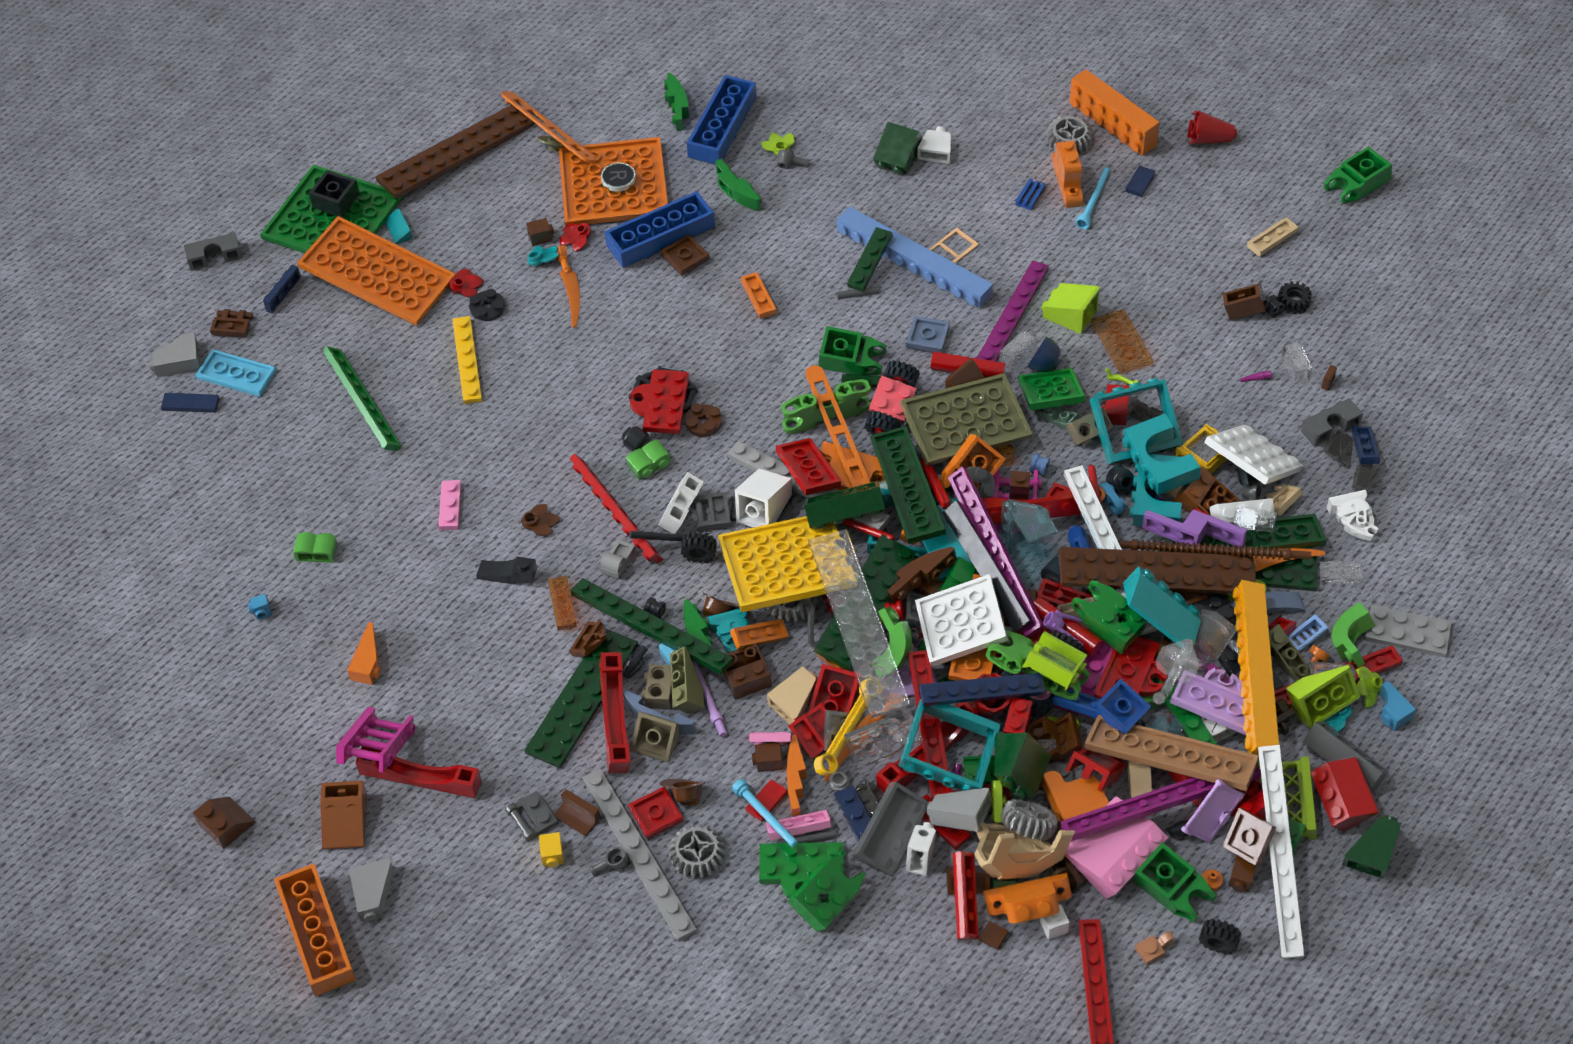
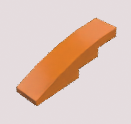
M792 735L788 751L787 784L792 817L800 815L798 799L804 798L801 780L807 778L806 767L797 736Z

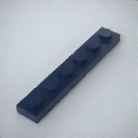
M1040 673L920 684L919 687L923 706L1044 695L1045 692Z

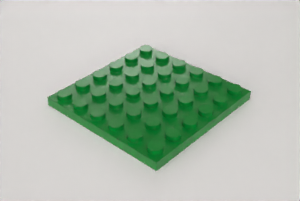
M312 165L261 232L260 236L263 240L306 253L337 217L336 215L313 208L309 192L326 170L357 180L360 195L341 218L374 234L378 233L386 222L387 217L392 214L403 196L395 200L382 186Z

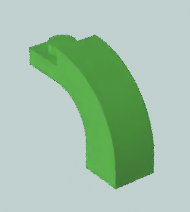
M1360 602L1345 611L1338 618L1332 630V642L1342 661L1347 659L1349 663L1354 662L1358 668L1364 665L1365 662L1359 650L1355 647V642L1361 634L1375 626L1369 612Z
M891 607L878 611L890 636L886 652L870 662L879 680L887 679L897 673L906 663L908 652H911L912 635L908 622H899L897 612Z

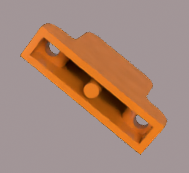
M1074 140L1056 143L1055 152L1051 154V160L1065 208L1083 206L1081 190L1082 166Z
M824 441L821 446V453L841 480V487L835 489L851 488L834 444ZM840 446L846 460L854 458L851 449ZM858 451L870 482L885 481L877 457ZM858 466L850 468L854 480L863 478Z
M1050 771L1044 773L1040 783L1054 814L1057 816L1060 828L1061 821L1105 807L1109 803L1105 795V789L1102 791L1097 790L1100 783L1095 776H1091L1087 780L1080 778L1065 782L1058 772Z
M1067 873L983 891L988 914H1006L1009 923H1020L1058 914L1060 912L1058 902L1072 897ZM1059 887L1064 888L1062 891H1057ZM996 901L1001 902V904L993 905Z

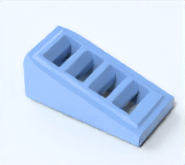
M1315 614L1290 633L1288 638L1298 652H1301L1327 635L1329 628ZM1314 625L1319 631L1316 632L1312 626ZM1307 629L1313 634L1311 637L1306 632ZM1302 633L1307 638V640L1304 641L1299 636V634ZM1296 637L1301 645L1298 646L1292 639Z

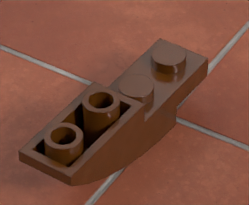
M953 547L942 548L925 554L904 566L896 573L898 581L887 590L890 601L894 604L897 601L904 600L909 592L920 586L923 580L928 584L933 580H937L941 573L948 567H951L957 560L955 549Z

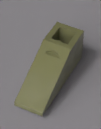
M1278 624L1268 628L1270 651L1275 664L1295 682L1303 677L1313 675V671L1281 626Z
M684 646L670 653L672 705L677 710L691 714L704 708L702 685L688 650Z

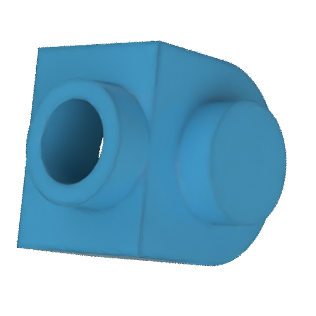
M266 594L250 598L251 602L248 603L251 614L255 613L257 620H262L272 615Z

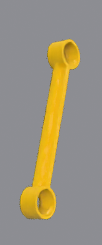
M869 678L860 683V696L827 752L818 756L814 761L815 771L819 775L826 776L836 772L838 768L837 757L871 699L879 697L882 693V684L877 678ZM868 683L873 687V695L868 690ZM824 758L829 763V771L823 766Z

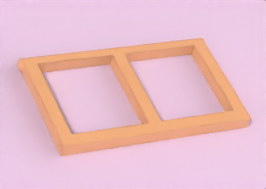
M955 228L929 250L933 251L940 246L953 255L955 259L952 262L957 263L979 246V243L958 228ZM955 233L973 244L960 255L943 244L944 241Z

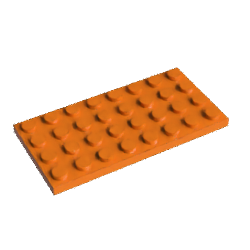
M339 216L336 217L297 262L299 268L416 326L447 290L450 280L456 277V273Z

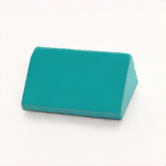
M398 208L387 217L385 222L396 244L412 239L410 228Z

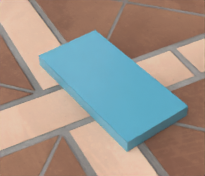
M212 349L195 376L196 379L261 397L277 372V368Z

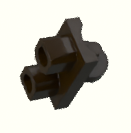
M1280 699L1275 702L1278 733L1281 732L1285 736L1289 733L1288 726L1292 722L1289 719L1285 722L1283 720L1296 713L1297 710L1294 706L1289 707L1284 699Z
M1064 856L1063 860L1052 866L1054 872L1051 876L1067 873L1071 894L1076 893L1078 888L1084 886L1088 881L1081 872H1077L1076 867L1066 856Z

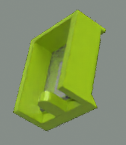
M1044 631L1039 642H1036L1033 650L1031 649L1022 668L1031 667V669L1054 682L1065 686V690H1067L1070 684L1075 685L1079 676L1084 671L1087 665L1084 663L1087 654Z

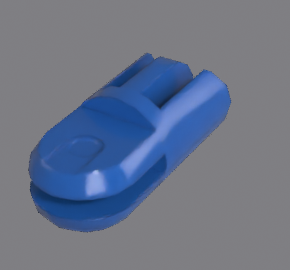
M1077 525L1071 527L1068 531L1070 547L1091 548L1085 529Z

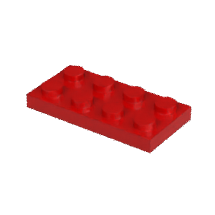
M811 438L776 445V453L805 495L841 487V480Z

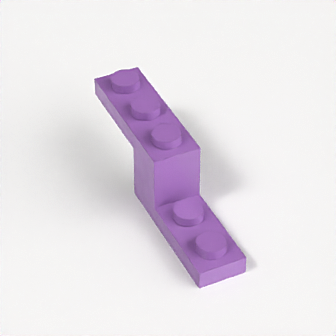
M1147 510L1144 514L1142 529L1179 543L1187 544L1189 542L1190 545L1193 543L1198 545L1204 536L1208 535L1237 547L1240 545L1243 548L1247 535V529L1196 510L1191 511L1184 523Z

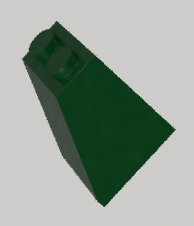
M887 122L873 157L876 166L883 170L886 168L892 169L896 174H907L918 156V146L922 140L920 131Z
M997 733L995 736L994 776L1001 781L1004 787L1012 791L1016 798H1035L1051 754L1028 733Z
M1385 815V818L1380 816L1348 850L1342 866L1384 879L1401 827V823L1397 822L1398 819Z

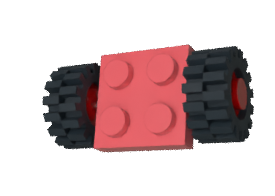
M899 360L889 361L884 376L880 378L868 410L870 413L864 426L867 432L875 435L900 428L901 423L904 424L906 417L900 406V401L914 397L916 392L915 386L920 375L916 367H911L912 365L906 364V362L901 363Z

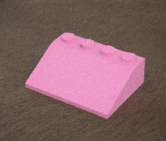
M1115 796L1106 806L1123 800ZM1145 816L1073 840L1069 844L1065 856L1099 893L1107 899L1115 895L1135 874V871L1168 837L1153 821Z

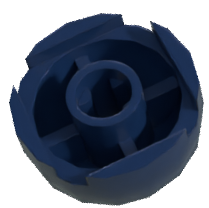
M1046 336L1027 367L1036 373L1048 372L1052 368L1056 370L1061 362L1058 359L1061 353L1058 344Z

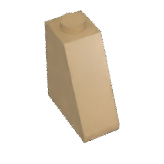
M802 666L767 694L768 705L788 724H791L805 713L813 697L817 683L816 675Z

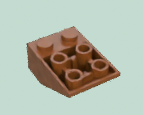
M1204 467L1200 468V479L1183 485L1173 499L1174 502L1182 503L1181 508L1188 513H1191L1190 511L1197 507L1202 512L1206 511L1209 516H1211L1210 506L1242 502Z
M363 780L321 784L322 850L364 847L367 791Z

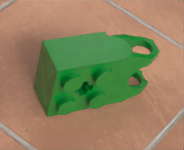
M1368 146L1342 162L1341 166L1335 169L1324 182V189L1326 191L1343 189L1344 191L1340 195V202L1343 204L1357 201L1391 180L1392 164Z
M826 326L818 366L822 369L847 374L880 375L882 365L871 360L869 357L886 354L887 345L872 337L864 336L860 332Z
M1092 580L1088 589L1096 601L1088 602L1075 597L1072 600L1071 606L1077 612L1082 622L1089 626L1094 634L1122 654L1146 629L1148 621L1131 609L1127 604V599L1112 587Z
M1163 842L1135 871L1133 882L1169 911L1188 919L1192 923L1196 922L1198 915L1194 912L1188 900L1191 897H1200L1213 902L1217 896L1209 887L1204 877Z
M844 850L839 851L832 859L822 863L787 901L817 932L829 926L859 891L862 880L866 876L864 871L859 872L853 878H847L843 875L841 863L846 854Z

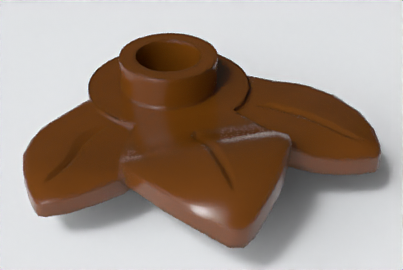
M540 504L533 507L530 512L525 513L521 522L525 529L533 530L539 536H548L551 534L550 528L559 522L560 517L548 513L547 504Z

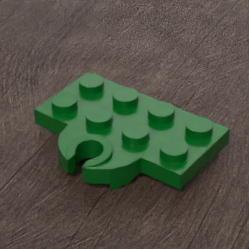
M844 842L798 843L796 847H791L788 843L760 844L759 883L781 884L782 892L787 898H790L822 863L832 859L839 851L844 850ZM843 859V862L841 863V871H842L843 875H844V859Z

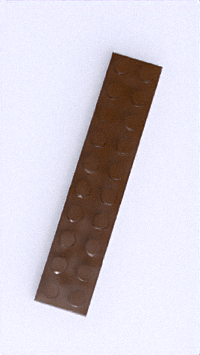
M510 105L376 175V181L396 200L534 126L535 122L516 107Z
M1060 547L1058 550L1061 586L1088 587L1090 582L1094 580L1113 589H1124L1123 582L1138 566L1144 570L1145 568L1150 570L1154 574V578L1159 582L1161 580L1164 581L1172 592L1233 594L1234 588L1242 580L1256 582L1253 556L1251 558L1249 556L1244 558L1243 556L1238 557V555Z

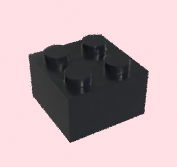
M328 170L325 171L309 192L313 208L339 217L345 215L360 195L356 179Z

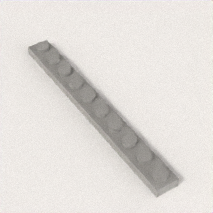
M739 441L727 453L728 458L755 472L758 469L792 478V490L807 498L839 491L831 489L805 495L784 463ZM882 512L875 515L866 513L863 514L862 518L855 519L854 521L882 531L891 519L889 515Z
M598 769L582 777L585 786L621 847L625 850L627 857L676 940L679 942L696 933L697 930L602 770Z

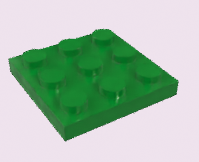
M1073 368L1018 375L1019 385L1030 410H1041L1042 408L1049 407L1056 408L1062 405H1076L1085 402V395Z

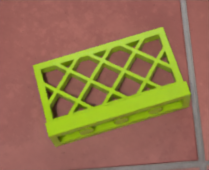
M1309 756L1300 757V761L1282 762L1283 777L1288 780L1284 785L1285 796L1290 799L1286 803L1287 813L1292 817L1291 820L1306 825L1302 837L1317 840ZM1297 767V773L1292 778L1284 773L1288 768ZM1291 784L1299 788V791L1294 796L1286 791ZM1293 802L1301 807L1296 814L1288 809Z

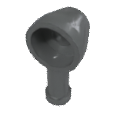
M781 149L777 154V164L780 168L787 169L791 163L807 168L809 164V159L796 157L789 150Z
M1260 483L1243 485L1242 497L1248 501L1259 500L1261 495Z
M613 847L607 852L605 860L589 866V869L593 876L610 866L616 869H624L628 865L627 854L623 848Z

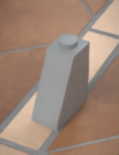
M190 332L152 352L153 360H150V367L152 371H155L157 377L200 369L199 347L195 332Z
M990 788L935 795L927 807V815L930 817L931 825L978 832L992 806Z
M390 858L349 869L357 913L361 921L370 922L382 916L394 872Z

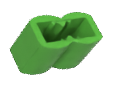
M653 440L643 448L637 449L626 456L628 467L639 480L650 477L654 471L666 468L671 462L670 454L658 440Z
M311 532L297 534L293 551L295 560L299 562L333 563L337 548L336 537L330 533L315 535Z

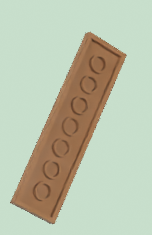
M1101 715L1097 716L1084 743L1087 750L1213 783L1220 779L1229 787L1247 791L1259 762L1258 755L1136 724L1124 734L1106 724Z

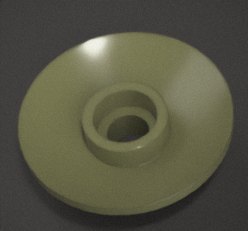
M552 136L538 137V141L549 146V150L559 151V147H565Z

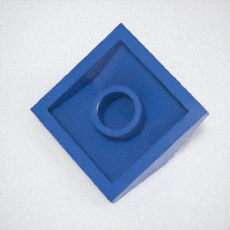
M1120 679L1095 704V707L1106 724L1126 734L1151 708V705Z

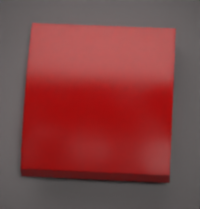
M822 703L788 725L811 759L825 751L824 720L826 709Z

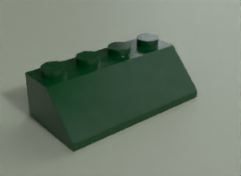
M879 481L804 499V508L809 527H814V529L823 528L826 526V523L830 522L839 524L844 522V519L850 517L852 520L859 519L866 513H871V515L882 513V509H885Z

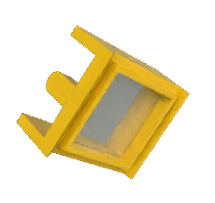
M1207 424L1181 447H1176L1175 456L1183 457L1192 454L1200 468L1204 467L1210 474L1228 460L1204 443L1207 436L1219 433L1215 428Z

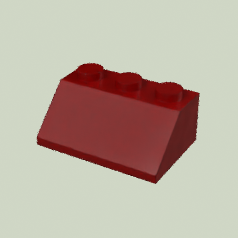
M1356 757L1327 762L1310 772L1332 827L1344 832L1380 813Z

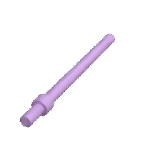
M692 660L703 688L704 700L711 714V722L716 726L720 737H725L727 731L723 724V716L717 710L698 663Z

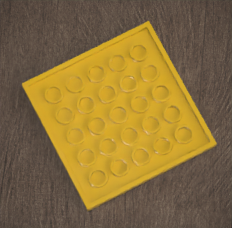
M807 516L718 535V541L741 612L856 588L857 580L836 525L830 522L826 523V526L823 528L814 529V527H809Z

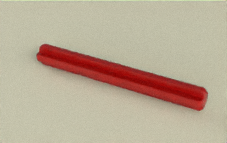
M920 457L919 461L926 480L941 508H948L951 505V500L932 465L927 466L924 458Z

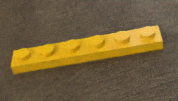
M470 316L453 318L464 404L482 402Z

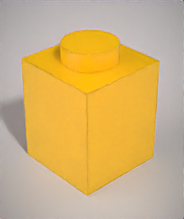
M560 832L539 835L543 867L553 868L559 864H564Z

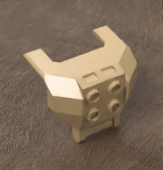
M983 822L979 831L976 832L980 842L974 855L981 868L992 878L997 877L999 880L1038 877L1041 872L1063 860L1075 831L1060 830L1051 845L1043 839L1040 841L1037 839L1032 840L1031 838H1025L1022 835L1011 832L1003 823L985 824Z

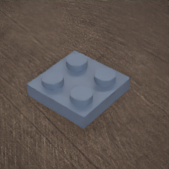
M914 316L906 347L942 353L950 322Z

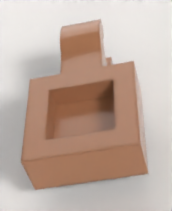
M1170 931L1161 935L1157 940L1152 935L1136 944L1135 950L1145 964L1148 965L1165 956L1163 949L1174 944V936Z

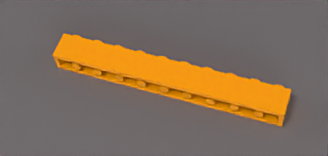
M1242 580L1234 588L1233 598L1235 599L1234 614L1237 619L1235 630L1238 631V663L1241 668L1239 679L1242 681V714L1245 718L1243 730L1246 732L1245 749H1247V753L1259 756L1258 747L1279 745L1265 585Z

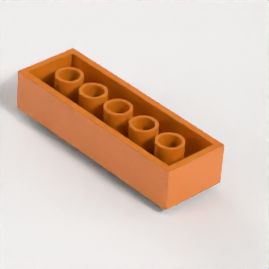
M1087 69L1071 79L1070 103L1074 108H1078L1085 116H1089L1097 125L1104 127L1108 133L1115 135L1122 143L1127 144L1134 152H1138L1142 156L1157 146L1160 124L1158 120Z
M310 864L274 878L315 997L356 981L315 864Z

